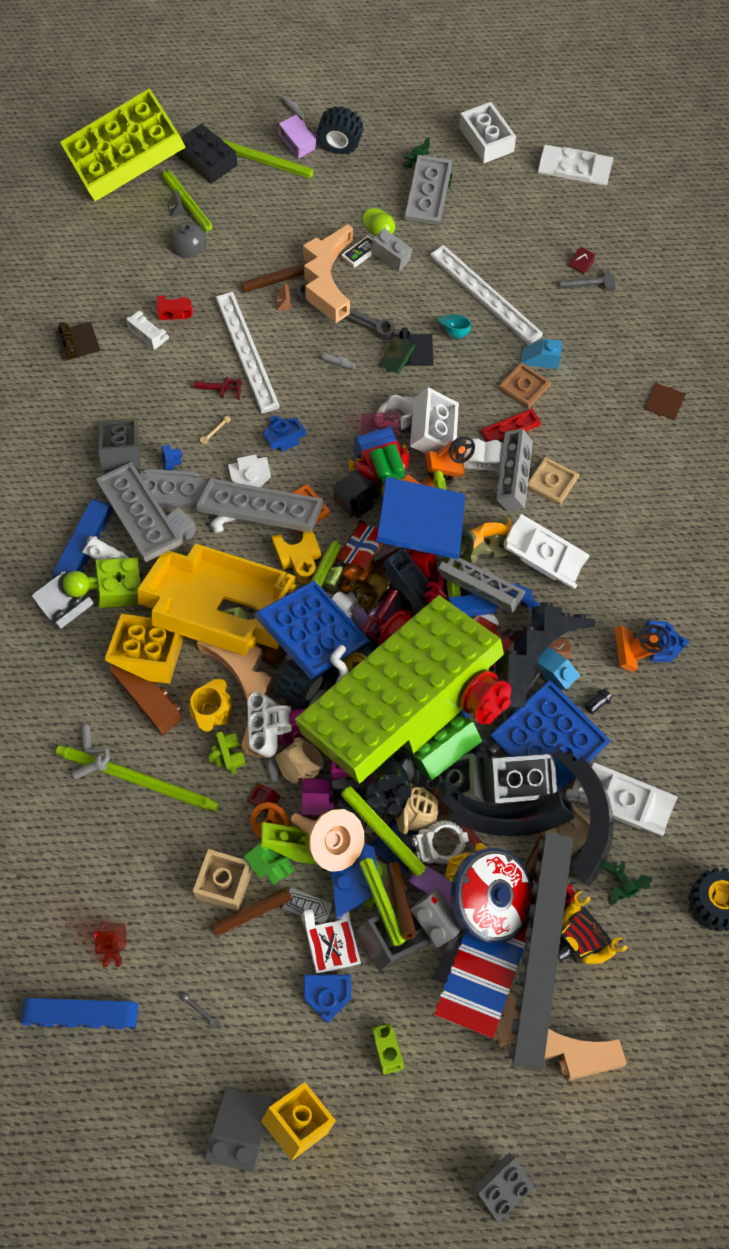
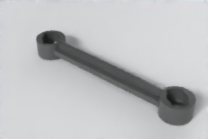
M302 283L297 287V299L304 304L309 302L301 292L306 291L305 286L308 283ZM351 308L350 314L345 317L375 331L377 337L381 340H390L395 334V325L391 320L383 319L377 321ZM388 327L391 331L383 333L381 328Z

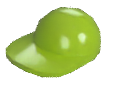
M377 208L365 211L363 223L374 236L383 228L391 234L395 231V222L386 212Z

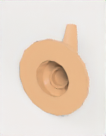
M332 809L322 814L317 820L309 819L297 813L293 814L291 821L308 834L310 853L313 860L320 867L329 871H341L353 865L360 856L364 846V830L361 821L353 813L344 809Z

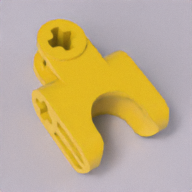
M302 531L303 539L295 545L286 543L280 534L272 536L273 547L282 570L293 568L300 584L307 585L310 583L316 572L314 560L322 558L313 531L311 533Z

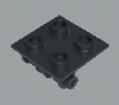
M401 328L399 334L395 336L401 339L405 338L408 342L415 345L404 366L434 365L432 334H410L408 328Z

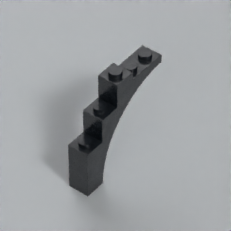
M541 602L540 606L532 607L531 626H523V630L514 631V650H505V654L496 661L498 680L506 681L511 686V703L509 708H525L531 674L546 648L561 635L578 628L595 627V619L586 618V614H574V617H570V613L562 612V607H555L552 602Z

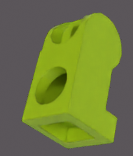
M391 1023L372 1028L383 1075L404 1069V1062Z

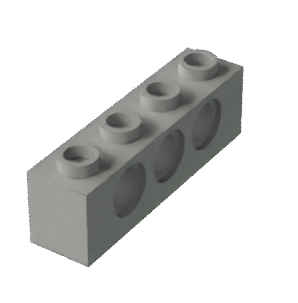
M524 429L505 432L496 500L507 511L525 508L533 440Z

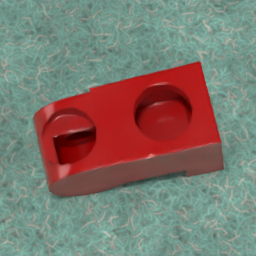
M157 296L159 320L188 319L193 315L192 303L189 298L180 297L179 299L166 300L165 296Z

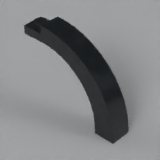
M559 748L554 756L577 777L588 799L590 825L587 839L580 854L570 865L569 869L584 884L590 887L603 869L611 849L614 829L613 810L607 790L595 770L582 756L578 760L569 751L564 753Z
M446 780L438 784L439 799L444 806H447L448 817L466 828L485 834L497 836L530 835L556 828L575 818L572 802L559 791L533 803L504 807L487 805L472 800Z

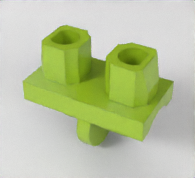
M223 732L216 733L221 750L218 749V746L211 747L213 753L208 756V760L210 763H216L218 768L224 766L222 760H225L230 774L237 773V768L246 764L242 751L234 754L230 752V749L241 746L236 733L224 735Z

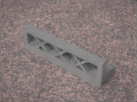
M450 558L448 563L442 562L438 568L442 578L512 614L525 595V590L461 558ZM454 563L462 565L464 571L453 567ZM477 573L481 576L482 580H478L469 574ZM495 582L499 585L500 589L498 590L487 583ZM513 591L518 595L514 598L506 594V592Z

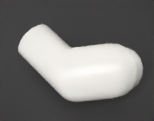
M217 515L211 522L213 532H222L223 523L236 519Z
M577 777L573 789H567L566 798L570 801H578L584 791Z

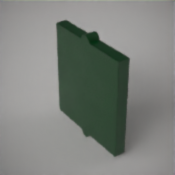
M395 336L381 359L379 366L385 368L387 372H394L399 375L413 352L415 345L408 342L405 338L401 339Z

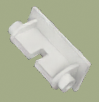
M89 536L86 542L88 544L82 551L96 560L128 558L124 551H119L97 539L96 536Z

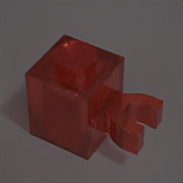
M103 923L94 931L95 953L105 954L102 960V967H107L110 964L109 958L115 960V967H120L122 965V957L119 953L127 946L125 923Z

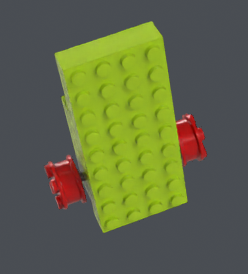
M440 595L415 616L408 610H399L390 617L379 629L380 646L295 718L301 734L359 784L402 745L414 754L462 710L467 714H474L475 720L480 724L489 725L503 710L510 706V684L506 681H499L497 675L488 669L504 655L501 638Z

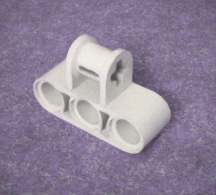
M254 692L249 696L247 702L249 746L254 752L269 758L277 751V735L292 730V725L289 724L291 708L284 705L276 706L275 702L261 692Z

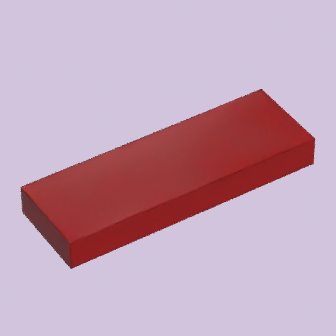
M531 408L481 429V434L486 442L492 440L503 442L505 432L524 429L527 432L541 426V421Z

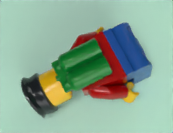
M387 426L386 429L368 432L362 436H355L353 450L357 459L356 462L349 460V470H358L369 480H373L376 485L382 484L381 492L383 495L386 477L399 480L405 477L404 471L407 469L410 457L406 444L404 443L403 447L399 448L398 441L390 426Z

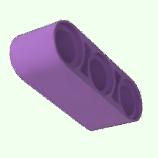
M427 866L426 870L419 876H416L413 872L406 881L410 886H416L418 891L424 895L437 888L453 910L451 903L452 882Z

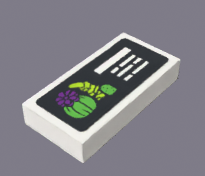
M367 235L344 252L342 259L353 268L373 255L371 253L372 238Z

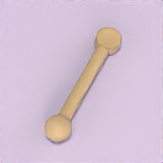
M224 416L223 421L206 437L200 438V443L206 444L213 434L225 423L230 422V417Z

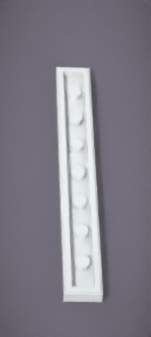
M444 245L430 254V258L527 345L532 344L542 336L543 332Z
M230 292L216 296L217 304L261 414L279 409V403L234 293Z

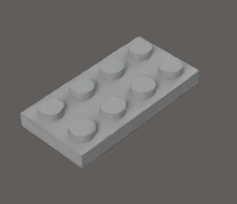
M418 155L405 220L440 225L453 160Z

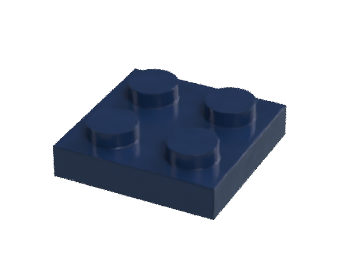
M394 817L388 824V827L415 854L417 851L416 847L412 844V838L419 831L409 830L407 834L401 833ZM379 836L369 845L375 848V854L386 864L398 862L402 877L407 873L409 868Z

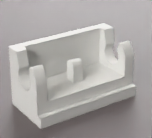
M141 311L128 317L126 320L129 330L153 350L169 338L165 334L166 331L164 329L159 330L146 317H140L143 314Z

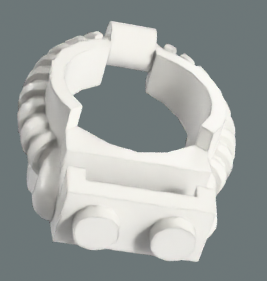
M399 395L390 396L388 401L384 402L377 411L375 421L378 426H382L385 429L387 426H390L392 431H402L412 424L414 398L401 397ZM399 409L405 414L400 417L397 423L390 422L389 420L384 421L383 419L384 413L389 410Z
M441 820L435 822V824L432 823L427 829H421L417 835H413L412 844L416 847L417 851L415 855L421 862H426L427 864L434 862L437 864H448L449 858L463 854L465 851V843L469 841L467 832H462V828H459L460 826L451 821ZM441 828L449 829L455 835L458 834L460 840L454 852L447 856L439 855L432 846L434 833Z

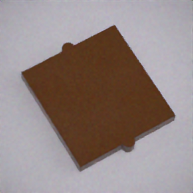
M656 383L645 410L656 413L659 417L664 416L675 420L686 393L677 391L673 387H666Z

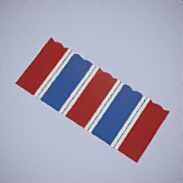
M527 926L516 937L502 943L481 942L465 932V936L461 941L462 945L458 948L459 954L456 955L455 963L452 965L451 973L448 975V982L445 983L444 992L440 995L441 1001L437 1003V1011L433 1015L493 1038L526 943L525 933Z

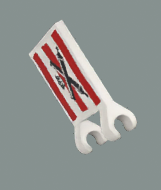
M305 910L301 914L316 974L361 964L349 912L339 921L316 926L312 910Z

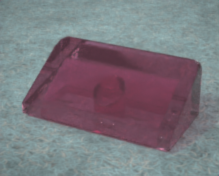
M400 412L362 414L361 433L363 435L374 430L386 429L387 426L391 427L394 435H401Z

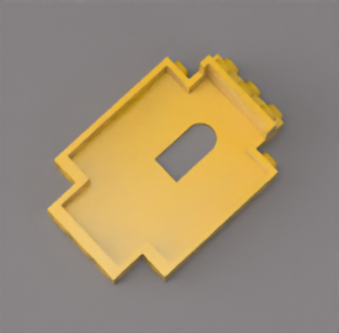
M195 543L188 556L172 551L159 556L138 588V604L153 609L152 626L247 656L249 650L254 649L256 643L274 649H279L280 645L256 618L247 620L219 611L218 608L222 601L226 599L259 611L296 591L297 585H295L294 575L287 574L286 576L284 571Z

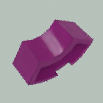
M303 779L301 815L304 817H320L322 814L332 810L333 788L329 787V780Z

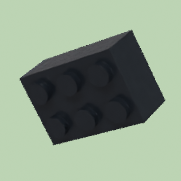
M202 123L181 137L185 148L177 152L178 157L211 184L238 166L236 151Z

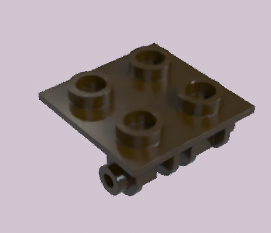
M91 321L69 327L65 322L59 323L58 331H55L64 361L100 351Z
M379 560L365 581L358 578L351 580L350 587L366 615H369L371 610L377 606L378 600L388 590L391 581Z

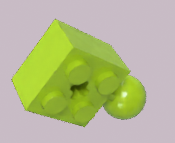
M137 558L96 560L95 577H87L86 574L80 571H72L64 577V591L71 597H81L88 590L96 589L99 608L140 605L138 604V588L141 582Z

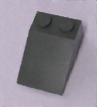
M138 418L99 421L98 451L101 470L113 471L130 462L133 463L135 468L141 467Z
M474 753L463 755L433 780L415 769L413 776L414 787H424L425 790L434 795L439 801L438 807H447L439 799L438 784L444 780L448 781L465 796L485 804L483 761Z
M554 754L483 758L485 799L488 803L541 800L557 791Z
M421 896L409 901L410 909L416 904V902L421 898ZM393 908L396 918L398 920L396 908ZM412 911L411 915L416 936L413 939L405 940L401 945H392L381 915L367 920L357 930L379 972L433 943Z
M226 1087L211 1134L205 1161L210 1164L256 1174L266 1127L262 1124L261 1120L267 1109L272 1106L273 1097Z

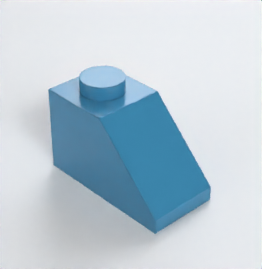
M542 339L524 347L521 362L529 366L558 369L562 341Z
M550 647L546 648L535 665L546 681L550 679L560 690H566L580 676L568 659Z

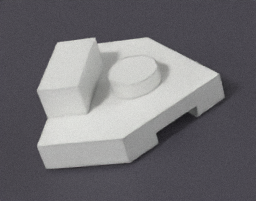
M257 455L237 458L238 463L228 464L231 480L234 483L262 487L271 477L267 457L257 459Z

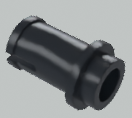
M606 689L598 690V694L584 704L586 709L594 704V707L589 710L592 715L603 705L610 703L612 696Z

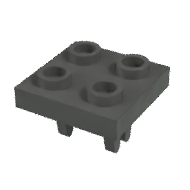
M510 1152L501 1161L496 1158L493 1161L496 1166L483 1178L478 1175L475 1178L478 1183L473 1187L491 1216L497 1222L509 1214L511 1209L534 1188L524 1170Z

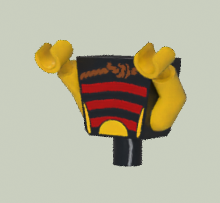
M581 890L575 894V901H572L564 910L560 937L562 944L559 946L558 960L563 962L569 956H572L577 963L601 964L613 957L616 952L625 951L627 945L621 947V949L618 948L617 942L623 938L616 937L611 940L585 906L581 908L582 905L590 901V896L585 901L580 900L579 895L583 892Z

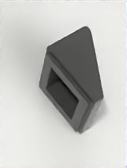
M177 190L174 191L168 202L171 217L184 214L182 201Z

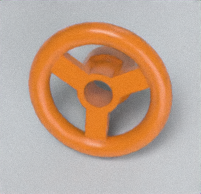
M373 563L369 565L366 571L361 567L348 565L342 572L346 577L341 585L342 592L352 591L349 583L354 578L365 581L374 568Z
M261 803L252 811L250 818L251 827L260 840L262 822L257 823V817L264 809L269 810L263 822L277 825L284 824V826L291 827L288 814L275 803Z

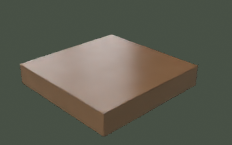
M521 362L501 382L498 390L529 409L551 385V381Z

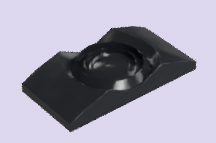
M402 547L385 560L384 565L391 581V586L399 590L409 604H411L413 615L415 616L429 604L427 599L430 595L425 597L424 594L433 586L427 588V583L430 581Z

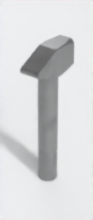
M608 269L605 271L604 277L559 280L560 288L603 285L604 291L616 289L615 279Z

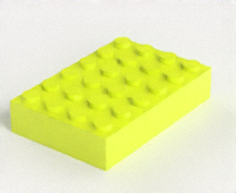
M150 88L60 142L94 201L99 200L185 148L179 133Z

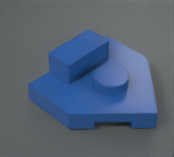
M274 415L269 420L268 428L263 432V438L271 450L279 447L282 452L299 445L298 438L307 435L305 428L298 419H281L279 416Z
M648 620L645 623V627L652 624L659 625L665 628L669 634L667 648L660 653L650 655V661L670 663L689 641L684 636L681 637L673 630L674 627L668 622ZM647 629L646 634L656 632L657 629ZM660 630L658 634L660 636V644L664 647L667 638Z
M351 974L304 975V1000L329 1023L351 999Z

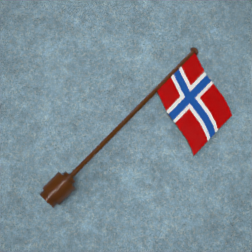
M359 520L358 526L339 552L331 568H334L337 562L341 561L346 565L361 567L366 571L384 544L376 542L378 527L367 526L364 520ZM265 646L262 651L261 660L267 665L275 667L276 664L281 662L287 652L281 646L279 649Z

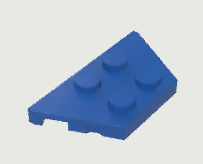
M364 844L360 856L353 865L341 871H331L336 919H341L352 909H357L366 900L373 898L360 862L366 858H371L377 869L374 847Z

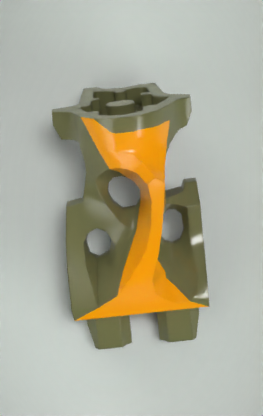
M505 516L491 523H481L472 530L462 531L459 558L473 565L478 561L477 556L480 554L491 555L492 558L509 556L515 559L517 555L505 549L503 545L514 522H511L509 517ZM484 538L488 540L489 544L485 543ZM456 563L457 569L462 571L463 566Z

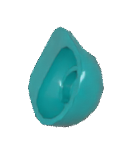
M451 314L438 317V322L452 338L461 339L467 336L471 330L472 322L463 315Z

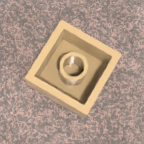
M208 849L194 886L193 894L197 900L239 911L253 869L247 860Z

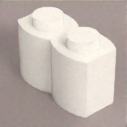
M472 439L475 443V452L467 462H464V468L500 472L504 443L498 440L484 442L480 439ZM466 440V444H471L470 440ZM471 448L467 449L464 458L468 456Z

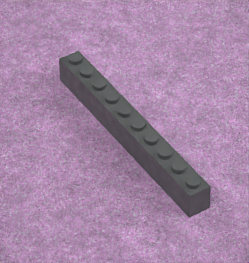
M546 832L544 838L539 839L537 852L541 853L540 860H536L534 874H538L537 882H533L531 895L535 896L534 904H530L528 918H532L531 926L526 928L525 940L529 941L528 949H524L522 954V963H525V970L520 972L518 986L522 987L521 996L517 995L515 1010H519L518 1019H514L512 1025V1034H515L514 1044L510 1043L508 1058L512 1059L511 1067L541 1072L544 1068L573 837Z

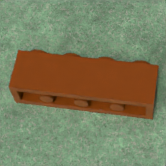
M115 665L109 667L115 680L161 735L182 721L180 715L182 712L181 708L175 701L173 703L170 702L168 699L169 694L163 687L159 688L155 684L156 682L147 681Z

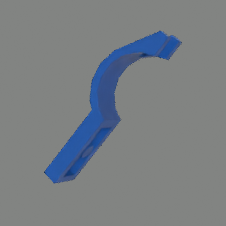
M511 583L525 590V595L521 601L526 603L527 609L539 606V603L533 598L531 590L516 583ZM513 591L506 592V594L514 598L518 595ZM477 595L450 597L448 599V602L469 617L493 614L499 608V606Z

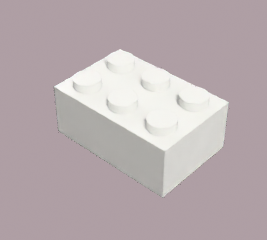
M492 102L460 113L459 129L483 163L514 152L516 135Z
M429 387L414 397L410 447L426 454L429 451L438 452L450 441H454L457 438L459 403Z

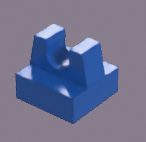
M170 445L162 446L161 459L164 470H173L175 465L182 464L181 449H171Z

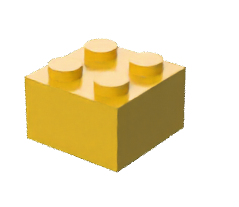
M305 1082L270 1106L261 1120L262 1124L291 1161L326 1136L336 1121Z

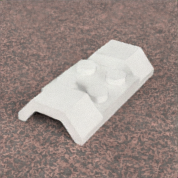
M544 145L538 173L607 186L614 157L567 147L560 148Z
M522 514L519 515L511 526L503 544L505 549L520 557L524 563L553 580H559L572 589H576V578L581 567L590 556Z
M594 763L592 768L600 777L610 798L613 819L663 837L670 814L678 797ZM583 791L578 802L589 806L585 791Z

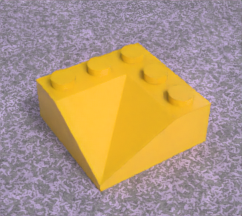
M121 614L106 653L105 661L147 681L170 684L184 636L152 626L151 617Z

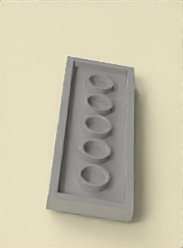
M132 462L96 478L100 489L145 562L183 544Z
M211 478L196 507L198 512L311 533L323 507V499Z

